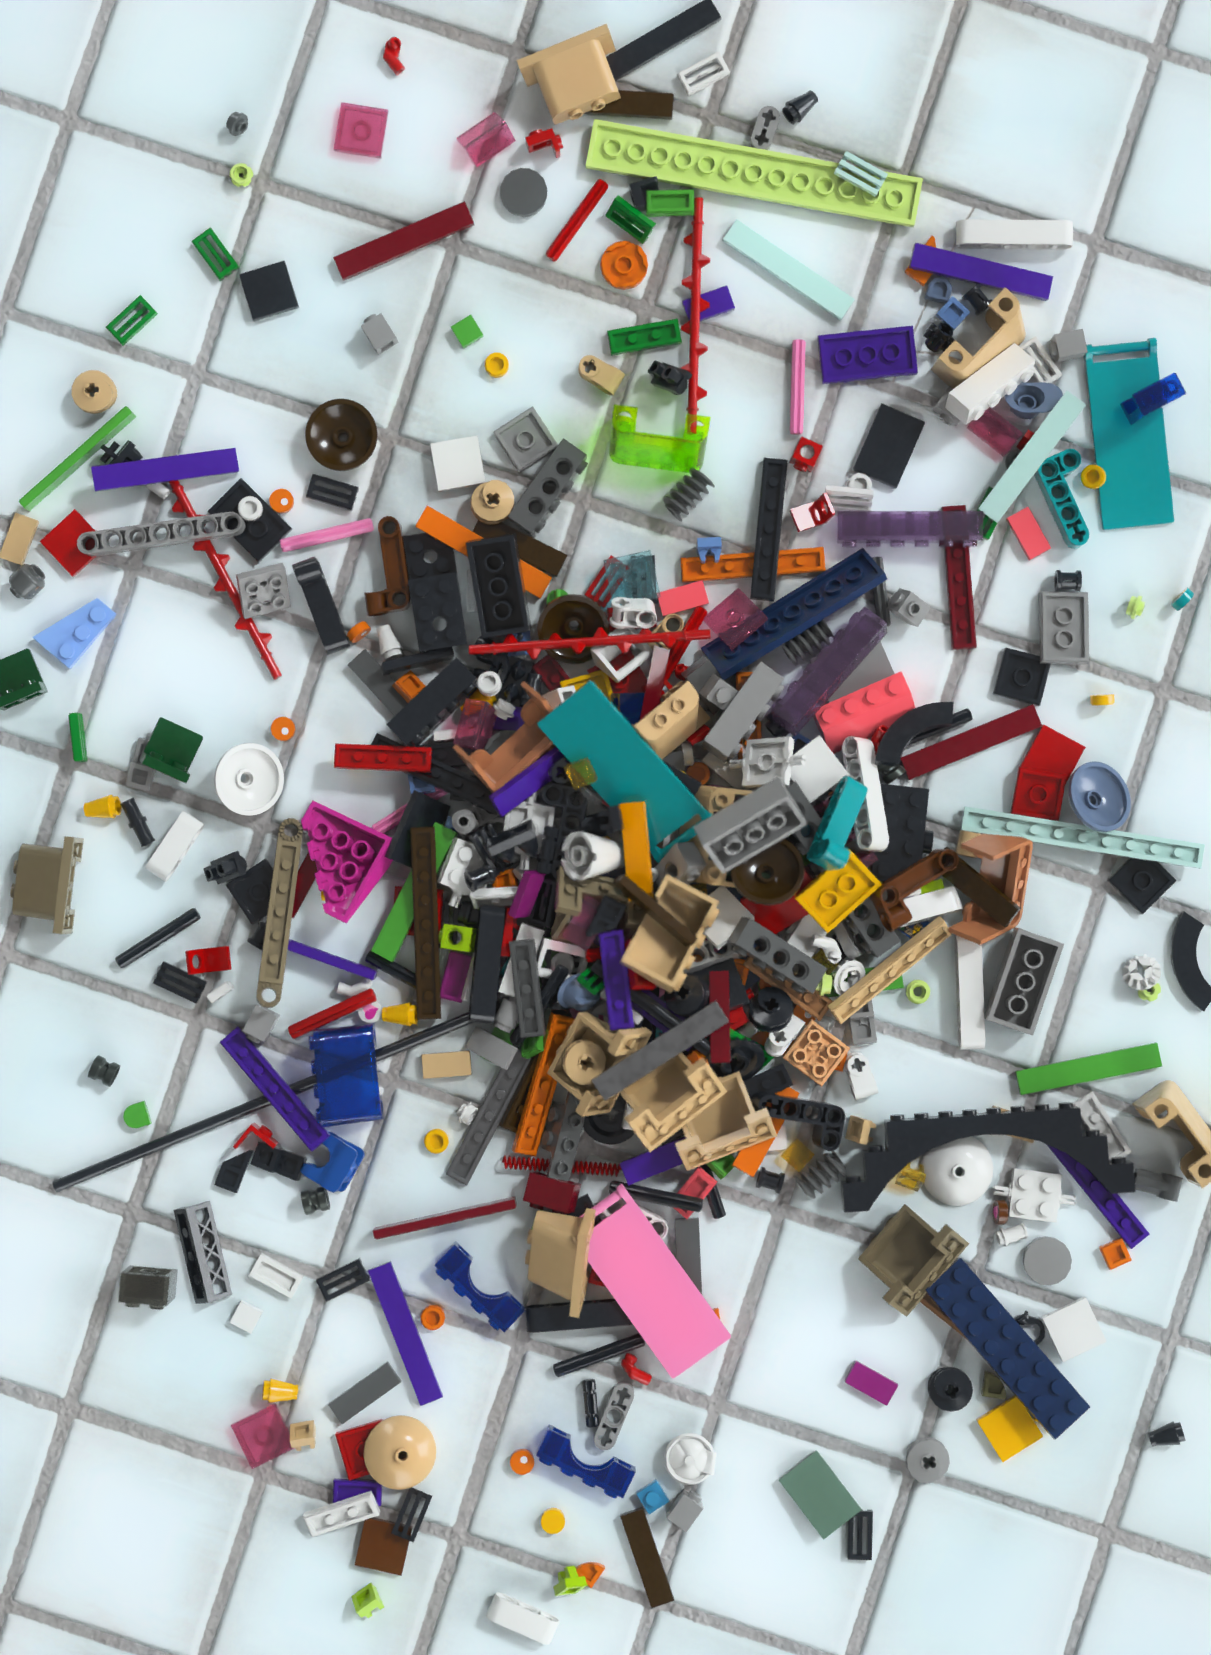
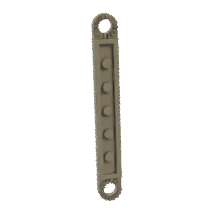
M294 818L285 819L278 829L256 993L257 1002L264 1008L275 1007L279 1003L282 994L303 835L302 824ZM294 825L297 828V834L294 837L286 835L284 833L285 826ZM265 989L273 990L276 995L275 1000L266 1002L262 998V992Z

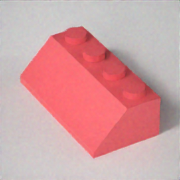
M902 671L820 706L812 710L811 714L823 741L834 754L842 750L843 741L848 736L869 739L873 736L879 725H885L889 729L902 715L915 709L910 689Z

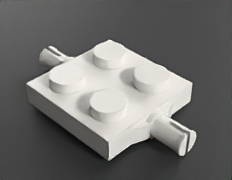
M791 737L747 740L743 759L730 760L729 768L731 770L742 769V786L746 789L760 788L777 777L781 779L785 786H789L792 766L805 765L806 756H793L794 739Z
M536 791L532 797L527 798V801L520 803L505 815L504 831L532 820L536 828L538 840L537 854H540L542 839H545L543 835L544 827H553L555 807L536 803ZM517 845L514 846L515 852L521 855L519 869H524L525 861V870H529L530 856L524 853Z
M479 836L478 838L480 839L481 843H483L481 836ZM457 837L453 839L437 880L438 883L448 886L453 891L448 905L458 908L462 895H470V889L464 879V872L468 870L472 872L481 868L484 864L472 841H464ZM485 848L493 864L495 865L496 862L494 861L491 854H489L488 850ZM487 884L478 887V889L486 888Z
M1013 1168L1009 1186L994 1185L993 1188L1003 1191H993V1195L1007 1197L1009 1217L1057 1223L1058 1209L1061 1204L1073 1206L1076 1204L1074 1201H1067V1199L1076 1200L1075 1195L1062 1194L1061 1174Z

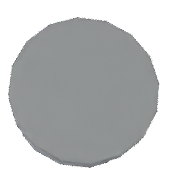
M1044 1236L1036 1238L1024 1251V1270L1032 1280L1039 1284H1057L1065 1279L1071 1270L1072 1259L1070 1251L1063 1242L1054 1237Z

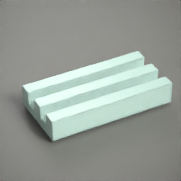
M847 151L834 171V174L874 197H876L888 175ZM848 160V161L852 162L853 164H855V165L861 167L862 169H864V170L870 172L871 174H873V175L879 177L880 180H878L877 178H875V177H873V176L867 174L866 172H864V171L858 169L857 167H855V166L849 164V163L846 162V161ZM844 167L847 170L860 176L861 178H864L867 181L875 184L876 187L873 188L868 184L860 181L859 179L851 176L850 174L842 171V168Z

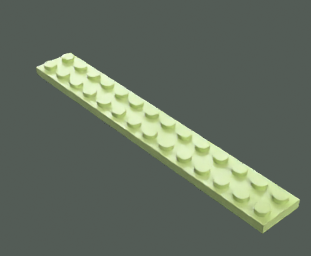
M594 119L586 160L587 169L642 179L657 176L659 182L913 228L923 178L885 172L888 175L876 197L835 175L834 171L839 163ZM844 167L842 168V171L850 174L851 176L859 179L860 181L868 184L873 188L876 187L875 184L867 181L864 178H861L860 176L847 170ZM857 167L858 169L880 180L879 177L871 174L870 172L862 169L861 167Z

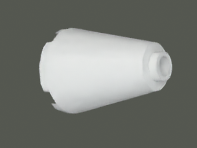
M578 831L570 833L562 845V851H565V859H561L565 873L571 879L586 880L625 866L623 843Z

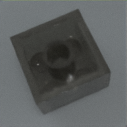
M130 1265L121 1272L118 1302L125 1303L126 1307H140V1304L149 1305L150 1309H164V1306H168L175 1299L178 1269Z

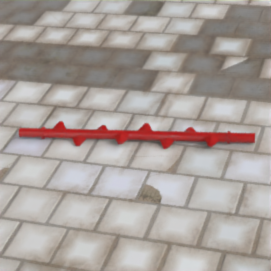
M701 197L694 198V215L691 222L693 232L684 238V243L692 247V275L682 280V285L691 290L690 321L681 326V330L690 335L689 363L681 367V369L687 370L692 374L691 378L688 379V407L686 408V411H688V435H696L697 411H699L697 401L707 396V391L698 386L699 356L708 351V347L699 342L700 313L710 307V303L700 297L701 268L711 261L709 257L702 254V226L704 221L703 198Z
M179 481L169 482L172 493L177 497V501L172 507L173 512L185 513L187 518L203 516L196 515L183 490V485H180ZM210 540L195 542L192 546L193 549L206 552L219 576V580L214 586L215 591L227 592L240 616L234 625L235 628L249 632L261 655V660L265 662L273 679L280 678L282 674L272 657V652L267 648L272 638L271 633H259L252 618L245 619L242 615L239 593L225 569L230 556L217 554Z
M598 628L593 637L561 639L557 633H553L549 640L518 642L513 634H508L503 643L493 642V644L469 645V655L490 653L496 655V653L526 651L531 659L535 660L541 650L572 648L576 654H581L585 647L617 645L620 651L625 654L632 644L662 642L667 648H672L676 641L687 642V640L711 639L710 629L691 631L684 629V631L652 633L649 629L642 628L639 634L608 636L603 628Z

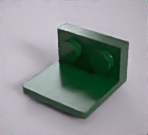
M24 649L0 660V710H7L48 692L30 649Z
M159 717L139 760L150 768L187 783L190 777L188 770L201 745L203 736L163 717Z

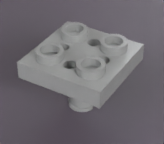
M283 563L236 574L241 610L245 619L291 607L286 570Z

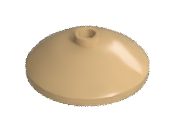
M405 1415L392 1416L379 1422L369 1433L364 1446V1461L368 1472L375 1481L390 1489L402 1490L416 1486L431 1472L436 1459V1444L430 1430L418 1419ZM405 1451L406 1457L404 1459H399V1452Z

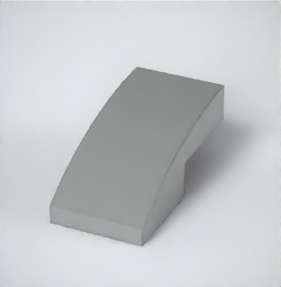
M140 737L137 740L133 761L130 763L126 786L150 791L156 770L142 764L139 760L149 740Z
M871 999L849 1017L853 1046L877 1043Z
M478 1026L475 1027L465 1046L467 1049L505 1070H508L518 1048Z

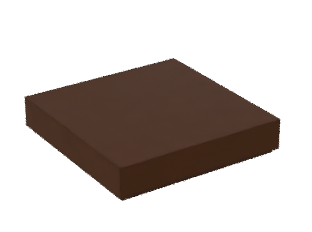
M375 1517L366 1519L363 1525L355 1565L402 1576L410 1541L391 1533L395 1522ZM400 1523L398 1531L402 1532L405 1524ZM413 1526L409 1527L407 1535L411 1536Z

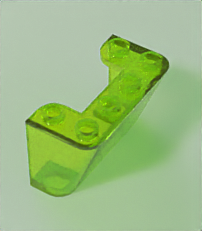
M614 404L609 456L615 463L690 473L689 470L691 468L698 471L702 468L711 417L686 414L683 438L636 432L638 407ZM621 412H628L631 418L619 414ZM694 421H699L703 426L697 425V433L693 434L690 430V425Z

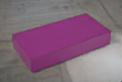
M537 870L524 871L509 910L510 916L513 918L530 917L546 875L545 873H540Z
M450 950L440 987L441 998L462 1003L461 996L472 956Z
M855 1360L844 1380L845 1383L886 1406L898 1387V1383Z

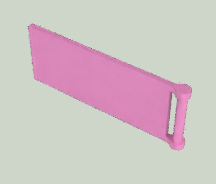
M621 1183L616 1187V1191L591 1208L596 1209V1217L621 1198L626 1202L625 1205L594 1226L589 1245L588 1262L671 1378H676L730 1339L731 1335Z

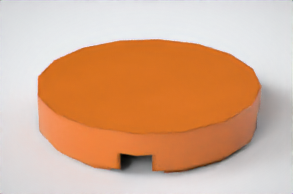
M629 241L615 242L607 247L602 256L600 264L602 276L614 288L622 290L632 289L639 285L647 274V256L637 244L635 245Z

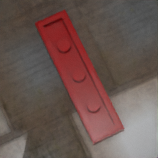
M335 743V769L431 773V747Z

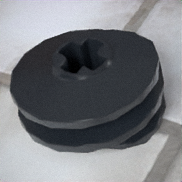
M684 973L686 977L678 992L673 990L670 994L665 990V1002L673 1013L683 1017H690L703 1009L710 993L705 980L695 974Z
M776 987L761 989L749 1005L748 1015L750 1022L755 1028L763 1032L772 1033L782 1030L791 1021L793 1011L792 1000L782 989Z
M956 1367L939 1368L931 1374L928 1380L929 1396L933 1403L942 1410L958 1411L967 1406L972 1398L973 1387L971 1380L965 1372ZM952 1384L954 1388H952V1393L949 1394L947 1392L948 1385Z

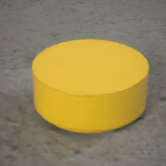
M497 352L490 354L485 360L486 372L494 378L503 377L509 369L506 356Z
M1088 465L1081 472V482L1087 488L1098 489L1106 481V473L1098 465Z
M1114 694L1090 695L1091 705H1111L1115 703Z
M441 1129L429 1131L424 1139L427 1150L435 1154L443 1152L449 1143L448 1135Z
M549 1508L544 1511L541 1517V1526L544 1531L549 1534H557L564 1528L565 1516L561 1510Z

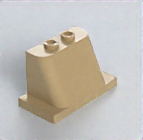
M607 23L516 60L527 87L536 83L539 84L554 125L569 119L576 120L582 117L583 113L591 110L598 111L604 108L606 104L621 98L605 56L616 51Z
M679 681L661 696L664 700L637 724L632 725L661 759H664L711 719L699 705L698 693L689 681L684 683Z
M580 1012L577 1014L573 1024L568 1028L567 1035L562 1045L558 1047L556 1057L547 1073L580 1100L576 1109L580 1116L610 1113L620 1093L618 1092L604 1101L593 1082L580 1085L572 1081L562 1067V1057L565 1049L576 1040L588 1039L594 1041L604 1051L606 1064L603 1072L644 1047L652 1032L646 1027L610 1030L608 1023L588 1012ZM588 1059L581 1060L580 1064H586L588 1062Z
M681 1052L619 1093L633 1110V1112L625 1117V1120L648 1151L651 1152L727 1093V1091L703 1057L692 1065Z
M739 1071L725 1077H717L727 1093L682 1127L686 1139L676 1142L675 1145L687 1171L777 1136L767 1108L757 1112L754 1111Z
M586 1208L583 1218L537 1210L533 1230L529 1229L527 1244H531V1249L527 1250L525 1264L529 1265L528 1280L571 1301L569 1317L579 1318L587 1292L589 1276L587 1263L590 1240L594 1231L596 1209Z

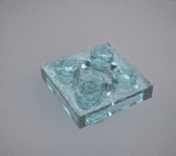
M650 550L603 560L612 599L616 597L648 598L650 600L661 598ZM618 579H622V580H623V583H622L621 580H619L618 582H619L620 585H618V584H617V580H618ZM633 588H637V589H638V593H637V594H632V593H631V592H634V593H635V592L637 591L636 589H633Z

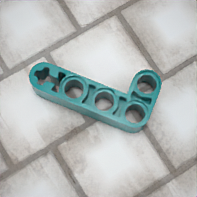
M1066 449L1046 458L1034 476L1065 544L1070 548L1076 549L1088 541L1090 534L1064 477L1079 467L1081 455L1075 449ZM1064 456H1070L1073 459L1074 465L1072 467L1064 464ZM1042 466L1050 467L1052 476L1047 477L1043 475L1041 471ZM1052 488H1059L1062 492V497L1059 499L1053 497L1051 493ZM1062 509H1068L1071 512V520H1065L1062 517ZM1076 522V525L1074 527H1071L1069 529L1067 528V526H1070L1071 524ZM1080 533L1081 538L1079 539L1072 538V535Z
M847 775L841 778L808 850L807 859L828 871L840 870L845 866L850 856V850L845 848L844 845L867 795V786Z

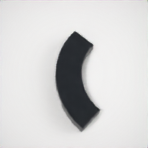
M954 702L930 703L902 715L884 734L877 750L875 764L899 767L905 748L916 735L935 728L951 727Z
M1182 911L1171 939L1172 968L1186 997L1201 1011H1205L1211 1002V986L1204 979L1196 956L1197 941L1204 924L1185 911Z

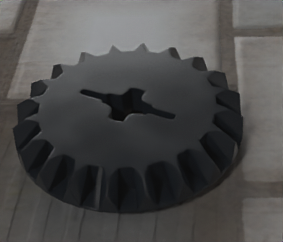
M735 1037L734 1040H730V1061L732 1058H735L732 1061V1066L731 1063H711V1051L705 1058L717 1077H725L739 1071L744 1081L760 1071L764 1064L765 1055L760 1044H756L755 1040L749 1041L746 1037L740 1040L738 1037Z
M621 1095L618 1096L613 1110L625 1109L626 1101ZM624 1111L615 1114V1119L610 1120L609 1116L605 1115L586 1116L583 1124L586 1133L594 1140L603 1144H619L630 1139L635 1134L633 1130L621 1127Z

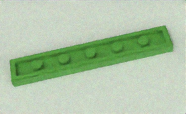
M127 406L121 409L19 500V503L30 512L99 451L102 444L108 443L134 420L136 415Z
M435 822L433 826H435L437 875L449 852L453 839L458 833ZM412 870L371 950L391 962H394L414 922Z
M1155 1042L1017 1070L1015 1073L1019 1093L1024 1095L1162 1067L1158 1043Z

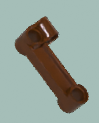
M392 516L383 517L378 523L387 589L371 593L364 592L367 616H380L405 611L412 604L402 526ZM390 522L395 523V531L392 534H386L384 531L386 524ZM399 593H403L406 596V601L402 605H396L394 602L395 596Z
M950 849L933 850L926 857L881 883L882 885L870 895L883 926L889 932L912 920L911 912L905 905L903 898L957 867L959 858L955 851ZM943 855H945L946 862L944 865L941 862V858ZM886 890L888 896L887 899L884 901L882 894Z

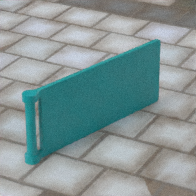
M1148 338L1147 341L1102 346L1088 344L1086 345L1088 352L1084 356L1095 463L1102 467L1106 473L1105 483L1098 488L1102 529L1111 530L1173 523L1174 511L1157 357L1156 338ZM1146 350L1149 353V357L1093 363V356Z
M592 681L584 684L537 723L538 727L609 806L645 801L649 847L657 863L665 857L676 843L688 842L696 836L694 826L712 816ZM696 814L701 817L700 821L663 849L656 846Z

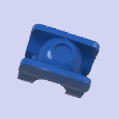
M327 1131L331 1136L322 1144L330 1152L328 1163L323 1167L313 1163H304L300 1171L304 1176L326 1190L342 1192L350 1184L365 1153L362 1148L333 1132Z

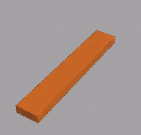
M426 506L415 526L468 557L466 542L483 538L429 506ZM520 559L525 591L540 599L552 577Z
M824 547L779 550L777 575L826 571ZM754 552L720 555L718 563L714 562L713 555L705 556V564L700 562L699 557L680 558L682 583L701 580L750 578L753 573Z
M552 1012L550 1014L546 1035L543 1038L544 1051L539 1053L512 1146V1151L515 1153L536 1156L557 1085V1081L547 1072L556 1057L558 1047L562 1045L567 1035L568 1028L575 1020L571 1016Z

